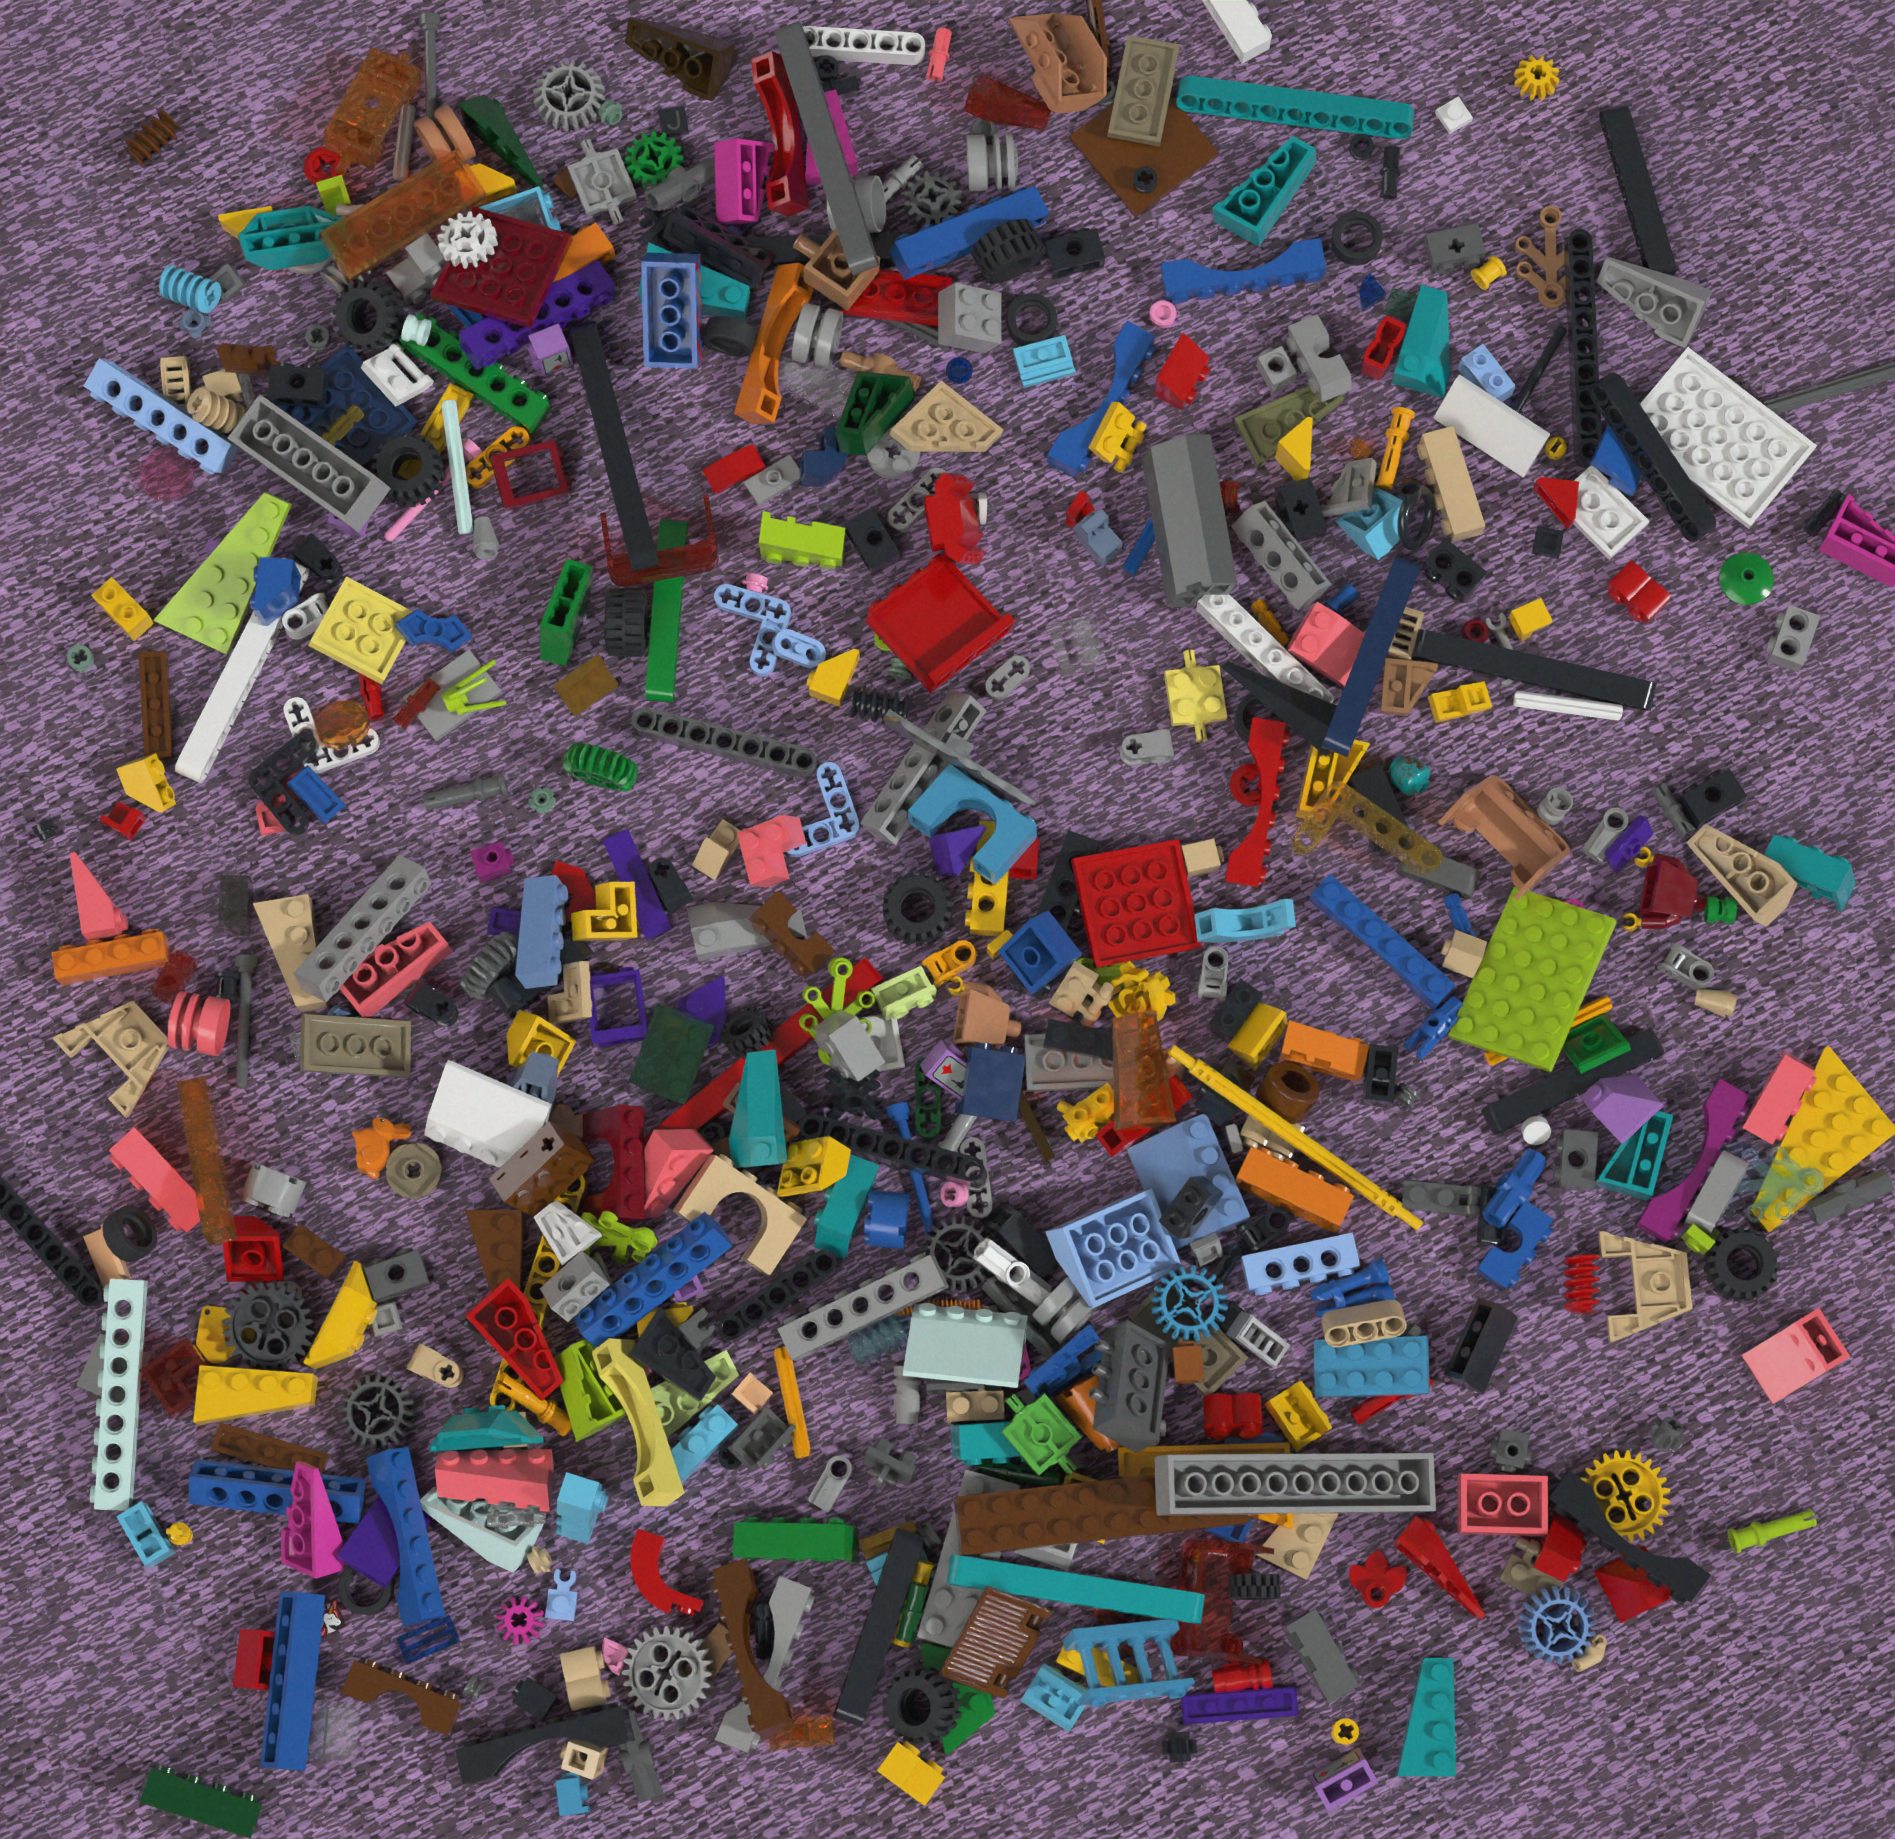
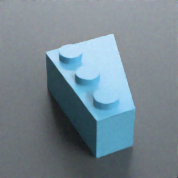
M566 1472L557 1499V1514L561 1515V1518L558 1517L556 1520L558 1525L556 1534L589 1544L599 1511H605L609 1496L605 1493L606 1489L599 1482Z

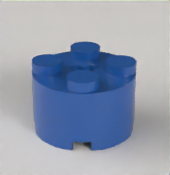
M883 1190L869 1191V1210L864 1227L865 1244L873 1247L904 1250L908 1224L907 1207H909L910 1193Z

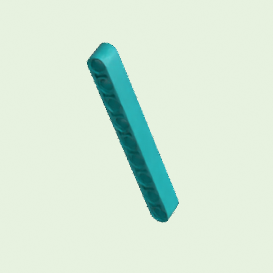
M1185 76L1179 81L1176 103L1179 109L1186 112L1395 139L1408 138L1413 132L1414 109L1406 103L1198 76Z
M951 1555L946 1583L978 1590H984L988 1585L1016 1596L1201 1624L1205 1595L1200 1593L960 1555Z

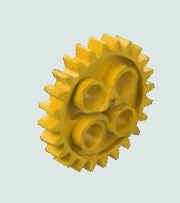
M1617 1450L1614 1452V1459L1611 1460L1606 1453L1603 1454L1604 1463L1602 1464L1594 1459L1593 1465L1595 1470L1585 1469L1589 1479H1580L1593 1487L1598 1506L1611 1527L1622 1538L1627 1537L1628 1542L1631 1544L1635 1535L1641 1541H1644V1531L1654 1535L1655 1531L1652 1525L1654 1524L1659 1527L1663 1525L1658 1516L1667 1517L1668 1512L1662 1506H1668L1671 1503L1670 1500L1663 1498L1664 1495L1670 1493V1489L1661 1487L1667 1481L1666 1477H1657L1661 1468L1657 1467L1651 1470L1649 1467L1652 1460L1649 1459L1642 1463L1641 1453L1635 1459H1631L1629 1450L1626 1451L1624 1458H1620ZM1626 1472H1634L1638 1476L1639 1481L1635 1485H1628L1623 1481V1475ZM1612 1474H1616L1623 1493L1631 1495L1628 1499V1504L1636 1517L1635 1521L1630 1519L1624 1501H1617L1619 1490L1611 1477ZM1600 1483H1607L1612 1487L1613 1492L1611 1495L1604 1497L1598 1494L1596 1487ZM1639 1498H1645L1650 1502L1651 1508L1645 1512L1639 1511L1635 1507V1501ZM1618 1509L1623 1512L1625 1519L1620 1523H1614L1609 1519L1608 1513L1611 1510Z

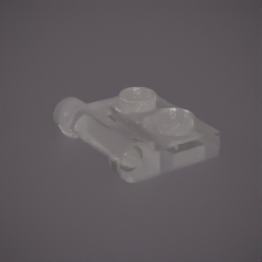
M1093 614L1063 622L1051 623L1045 627L1047 635L1051 636L1060 665L1058 671L1061 679L1108 667ZM1063 632H1069L1078 661L1077 665L1070 664L1061 635Z

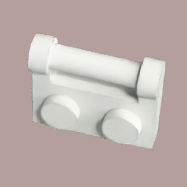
M399 342L364 361L361 367L395 407L424 392L434 382L429 375H424L403 352L404 348ZM396 359L413 377L416 383L413 384L392 360Z

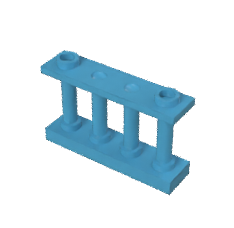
M1165 1619L1072 1629L1062 1640L1065 1651L1076 1650L1077 1653H1080L1089 1689L1078 1700L1079 1706L1090 1705L1092 1708H1097L1109 1702L1163 1696L1177 1699L1185 1696L1186 1691L1194 1684V1679H1179L1169 1644L1171 1638L1180 1629L1178 1621ZM1154 1642L1155 1645H1158L1168 1681L1153 1682L1143 1644ZM1119 1645H1128L1132 1648L1141 1684L1127 1685L1117 1649ZM1102 1647L1103 1650H1106L1115 1686L1101 1688L1091 1652L1093 1648Z

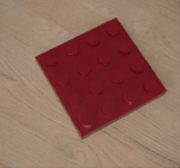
M472 207L470 212H472L474 218L480 213L484 220L490 219L492 227L495 228L498 242L497 246H493L495 253L494 255L486 254V263L480 259L477 261L478 267L468 263L466 269L463 268L462 263L455 267L451 260L446 261L430 293L431 298L434 301L532 328L573 241L572 235Z

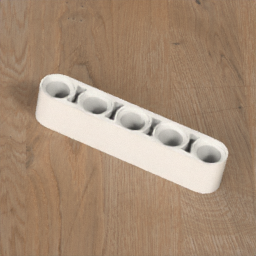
M816 26L803 27L807 40L813 41L809 45L813 59L829 55L837 61L917 65L925 57V40L920 34L914 32ZM836 41L840 44L837 47H830L828 43ZM857 43H864L865 45H867L863 49H858L854 47ZM887 44L893 47L887 51L881 49L883 45ZM911 46L919 48L916 52H910L907 49Z

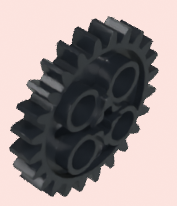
M262 1280L259 1283V1289L254 1283H251L248 1286L249 1293L242 1288L238 1292L240 1298L233 1297L230 1300L235 1307H227L225 1309V1312L231 1317H227L222 1321L225 1325H229L230 1328H227L222 1333L223 1335L231 1336L226 1346L235 1345L236 1349L232 1355L235 1356L239 1353L243 1355L241 1364L249 1359L251 1361V1369H254L257 1364H261V1370H267L268 1366L271 1365L273 1371H278L280 1363L285 1369H288L290 1367L289 1359L296 1364L300 1360L297 1353L305 1356L308 1352L304 1345H311L313 1343V1340L307 1335H312L316 1332L315 1328L309 1327V1324L313 1323L316 1317L307 1316L312 1306L304 1307L302 1305L307 1298L306 1296L299 1299L295 1297L298 1292L297 1288L290 1293L287 1291L288 1283L278 1288L277 1280H273L270 1287H267L265 1280ZM255 1302H263L267 1306V1313L260 1314L257 1312ZM275 1303H279L280 1307L271 1324L273 1329L266 1337L264 1348L260 1349V1341L267 1329L265 1323L271 1318ZM288 1312L292 1314L294 1324L284 1323L281 1319V1313ZM245 1328H253L257 1332V1339L251 1340L247 1338L244 1332ZM271 1339H280L284 1344V1349H274L271 1345Z

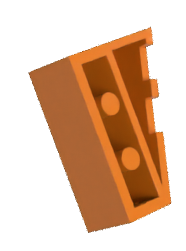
M1289 1020L1284 1033L1278 1063L1291 1062L1307 1070L1360 1082L1369 1045L1363 1044L1364 1041L1359 1038H1344L1330 1031L1319 1030Z

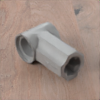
M1620 808L1609 809L1582 848V852L1594 861L1602 864L1606 858L1604 852L1627 828L1628 816L1626 812ZM1617 817L1622 821L1623 825L1619 828H1612L1607 820Z
M843 1456L832 1457L827 1462L824 1472L807 1500L829 1513L847 1480L852 1476L853 1465L851 1461ZM837 1461H844L847 1465V1472L842 1477H836L832 1472V1466Z

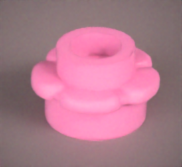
M747 573L746 579L742 580V583L747 585V590L761 594L762 590H768V578L765 576Z

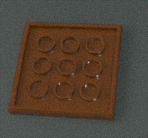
M1171 95L1160 147L1108 137L1114 103L1069 136L1072 144L1135 218L1219 157L1217 149L1189 116L1178 108L1176 101ZM1143 166L1151 167L1157 174L1156 187L1148 194L1139 193L1133 186L1134 172ZM1142 175L1140 181L1148 185L1149 180L1152 179H1147L1145 175Z

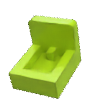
M1692 1224L1681 1238L1685 1240V1244L1691 1250L1704 1255L1713 1246L1715 1240L1720 1235V1231L1715 1228L1712 1235H1709Z

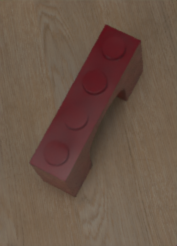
M620 1104L583 1114V1142L610 1144L614 1155V1170L608 1187L600 1194L583 1198V1213H590L599 1220L603 1211H609L617 1216V1222L621 1224L644 1220V1107Z

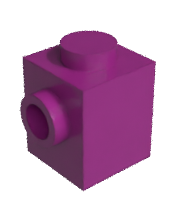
M502 841L470 851L480 883L512 873L510 865L515 864L511 849H505Z

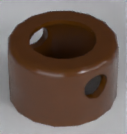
M1279 1062L1269 1069L1257 1089L1256 1098L1290 1124H1297L1306 1118L1319 1098L1320 1087L1313 1075L1302 1066L1291 1062Z

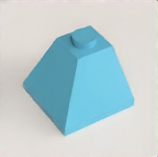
M1374 486L1371 509L1342 514L1335 522L1364 553L1379 560L1399 541L1397 521L1403 501Z

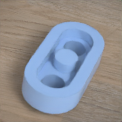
M782 630L775 634L772 639V649L777 656L803 667L814 668L825 660L826 651L821 642L793 630ZM782 640H785L788 643L787 649H784L781 646ZM807 650H809V651L812 652V654H813V658H812V659L807 658V656H806V651H807Z

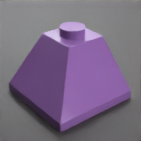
M1638 1075L1600 1078L1580 1097L1592 1113L1622 1144L1664 1106Z

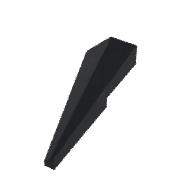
M1227 661L1221 667L1321 754L1327 757L1332 752L1321 747L1337 705L1230 661Z

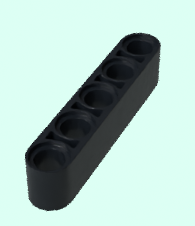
M820 1250L724 1316L718 1324L720 1337L727 1343L739 1342L832 1277L837 1270V1261L834 1254L828 1250ZM821 1258H829L832 1261V1266L827 1271H821L816 1267L817 1261ZM798 1274H805L809 1277V1282L804 1287H797L793 1284L794 1277ZM773 1291H783L786 1294L785 1300L779 1304L773 1303L770 1300V1295ZM757 1306L762 1309V1315L759 1319L751 1320L747 1317V1311L750 1307ZM736 1323L739 1326V1331L736 1335L727 1336L723 1333L726 1324Z

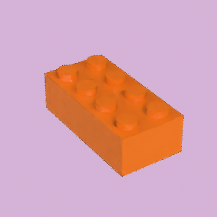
M1258 1146L1255 1149L1251 1147L1235 1180L1237 1187L1336 1234L1354 1198V1195L1349 1193L1350 1189L1339 1183H1335L1333 1186L1323 1181L1324 1177L1314 1171L1303 1172L1298 1169L1299 1165L1289 1159L1283 1158L1280 1161L1272 1157L1273 1153L1266 1148Z

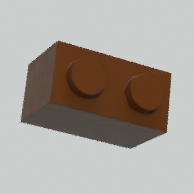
M300 1223L283 1244V1247L331 1283H333L349 1261L344 1254Z

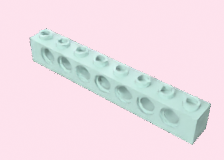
M110 1279L109 1285L105 1284L104 1302H108V1311L103 1313L102 1330H106V1341L101 1342L100 1359H104V1370H99L98 1388H102V1399H97L96 1416H100V1428H95L94 1445H98V1457H93L92 1474H96V1486L92 1485L90 1489V1503H94V1509L126 1511L133 1506L148 1281ZM122 1300L128 1301L131 1305V1311L125 1317L117 1312V1305ZM122 1328L129 1333V1340L125 1345H119L115 1340L116 1332ZM119 1357L124 1358L127 1362V1369L122 1374H118L113 1368L114 1361ZM116 1386L122 1387L125 1391V1398L120 1403L115 1402L111 1397V1392ZM113 1415H119L123 1419V1427L119 1431H114L110 1428L109 1420ZM113 1443L121 1448V1456L117 1460L111 1459L107 1454L108 1447ZM110 1472L117 1474L119 1477V1485L115 1489L109 1488L105 1483V1478Z

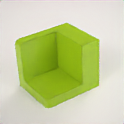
M342 175L316 182L325 211L335 217H341V215L336 214L337 204L352 205Z

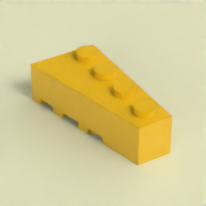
M200 1365L193 1423L200 1426L214 1422L315 1406L318 1377L310 1373Z

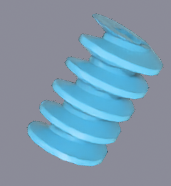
M168 265L161 275L159 289L160 294L165 299H171L176 303L186 307L189 306L202 313L212 311L220 300L221 286L218 282L213 283L208 278L203 279L200 275L195 276L194 273L190 271L185 272L182 268L177 269L174 265Z

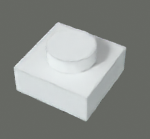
M1459 96L1439 107L1435 112L1449 134L1472 122L1473 119Z

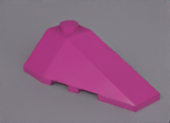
M297 1461L290 1489L293 1501L292 1505L287 1506L286 1515L289 1517L288 1525L282 1528L281 1563L316 1579L344 1570V1563L337 1559V1554L343 1547V1540L319 1469L306 1462Z

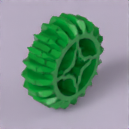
M574 743L569 746L568 752L566 751L563 767L570 776L611 791L626 792L632 789L633 783H635L638 768L635 762L626 758L625 755H620L615 751L589 743Z

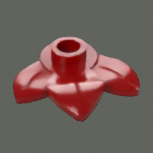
M1379 1550L1374 1551L1367 1558L1364 1567L1351 1565L1349 1570V1579L1352 1586L1361 1592L1363 1601L1372 1608H1380L1386 1605L1390 1595L1399 1592L1403 1588L1407 1576L1405 1566L1390 1568L1385 1556ZM1373 1588L1381 1591L1379 1599L1371 1597L1370 1593Z

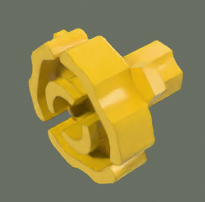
M1128 961L1120 966L1122 974L1110 982L1114 987L1111 996H1114L1121 990L1123 982L1125 984L1124 989L1119 995L1111 999L1108 1005L1115 1017L1123 1020L1130 1028L1145 1030L1163 1018L1167 1006L1176 1003L1175 993L1167 990L1170 982L1168 977L1162 975L1160 971L1149 974L1146 969L1135 968L1131 961ZM1142 1014H1152V1017L1144 1018L1142 1017Z

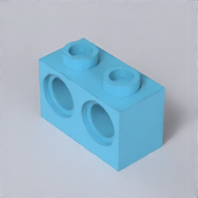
M141 1501L116 1516L144 1566L152 1568L176 1553L147 1503Z

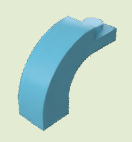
M1282 899L1267 905L1248 909L1212 908L1194 914L1198 942L1225 943L1257 940L1284 934V930L1296 927L1293 899Z

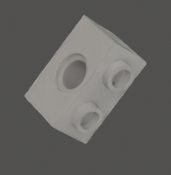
M581 1251L547 1281L540 1290L550 1308L569 1322L606 1289L610 1283L599 1264Z

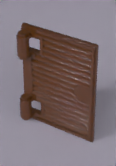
M987 1585L938 1675L999 1698H1006L1009 1692L1006 1686L1010 1678H1017L1042 1633L1039 1629L1042 1620H1049L1052 1609Z

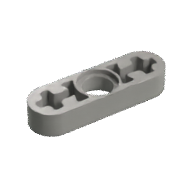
M933 468L929 470L889 511L888 525L893 531L897 533L906 532L925 513L924 505L921 507L914 506L911 503V498L916 494L930 495L928 490L922 486L925 485L928 489L933 484L932 477L938 479L943 472H946L944 469ZM935 486L931 489L932 494H936ZM906 504L910 510L905 515L906 523L899 522L895 524L894 515L902 516L906 512V507H904Z
M971 1137L962 1142L960 1153L965 1154L964 1150L969 1149V1144H974L975 1148H980L981 1152L976 1153V1158L983 1162L987 1170V1179L981 1186H967L968 1200L966 1204L970 1216L981 1220L988 1217L992 1211V1197L984 1143L978 1138ZM970 1167L966 1172V1176L968 1177L973 1171L980 1172V1167ZM986 1189L987 1194L981 1193L982 1203L988 1204V1207L983 1209V1213H978L977 1209H972L971 1205L976 1204V1194L970 1196L969 1191L979 1192Z

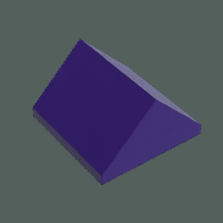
M982 825L963 827L933 834L931 838L928 837L936 874L941 877L958 876L986 828Z

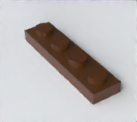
M166 650L140 652L138 657L144 757L156 753L159 760L174 759L168 653Z
M219 1422L211 1447L212 1451L276 1469L294 1471L296 1462L303 1461L317 1467L320 1474H324L330 1456L327 1453Z

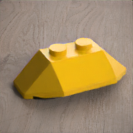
M355 1260L303 1362L314 1370L350 1357L355 1350L358 1351L364 1342L365 1336L363 1333L367 1325H371L376 1318L377 1309L375 1307L378 1304L372 1295L364 1270L366 1267Z

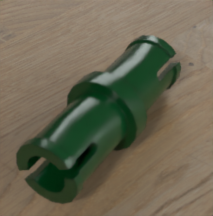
M916 1581L910 1582L906 1604L902 1606L900 1611L903 1615L898 1633L896 1634L898 1640L908 1643L914 1642L919 1619H922L924 1614L922 1607L929 1587L926 1584Z

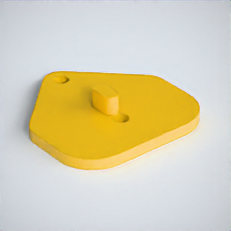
M205 1306L201 1310L196 1345L209 1362L221 1364L233 1356V1351L236 1349L235 1345L226 1346L228 1341H225V1337L227 1335L222 1333L227 1328H230L229 1325H225L222 1321L231 1316L225 1312L226 1308ZM206 1310H210L209 1315L205 1314ZM249 1327L245 1328L246 1337L253 1340L255 1330Z

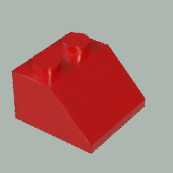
M1184 333L1181 334L1159 372L1154 391L1155 397L1180 410H1183L1186 404L1191 405L1198 393L1195 389L1199 381L1204 383L1211 370L1208 367L1210 357Z
M240 1629L233 1687L269 1691L275 1632Z

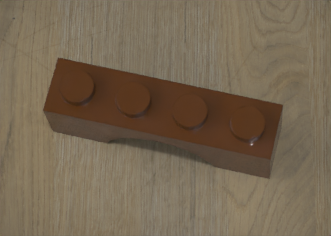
M364 1657L362 1662L353 1661L341 1690L342 1694L367 1704H372L385 1693L393 1691L403 1692L416 1702L420 1711L422 1726L451 1736L464 1703L458 1701L459 1695L444 1689L442 1694L431 1691L432 1684L416 1679L415 1684L404 1680L406 1674L390 1668L388 1673L378 1669L379 1663Z

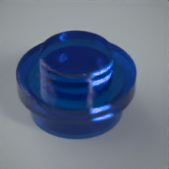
M956 357L948 362L946 375L951 382L963 384L972 377L973 367L967 359Z

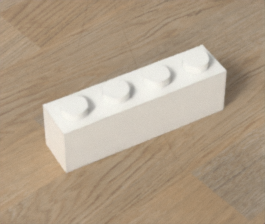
M1202 0L1242 64L1270 48L1271 31L1266 24H1261L1258 19L1257 9L1252 2L1248 3L1247 0Z

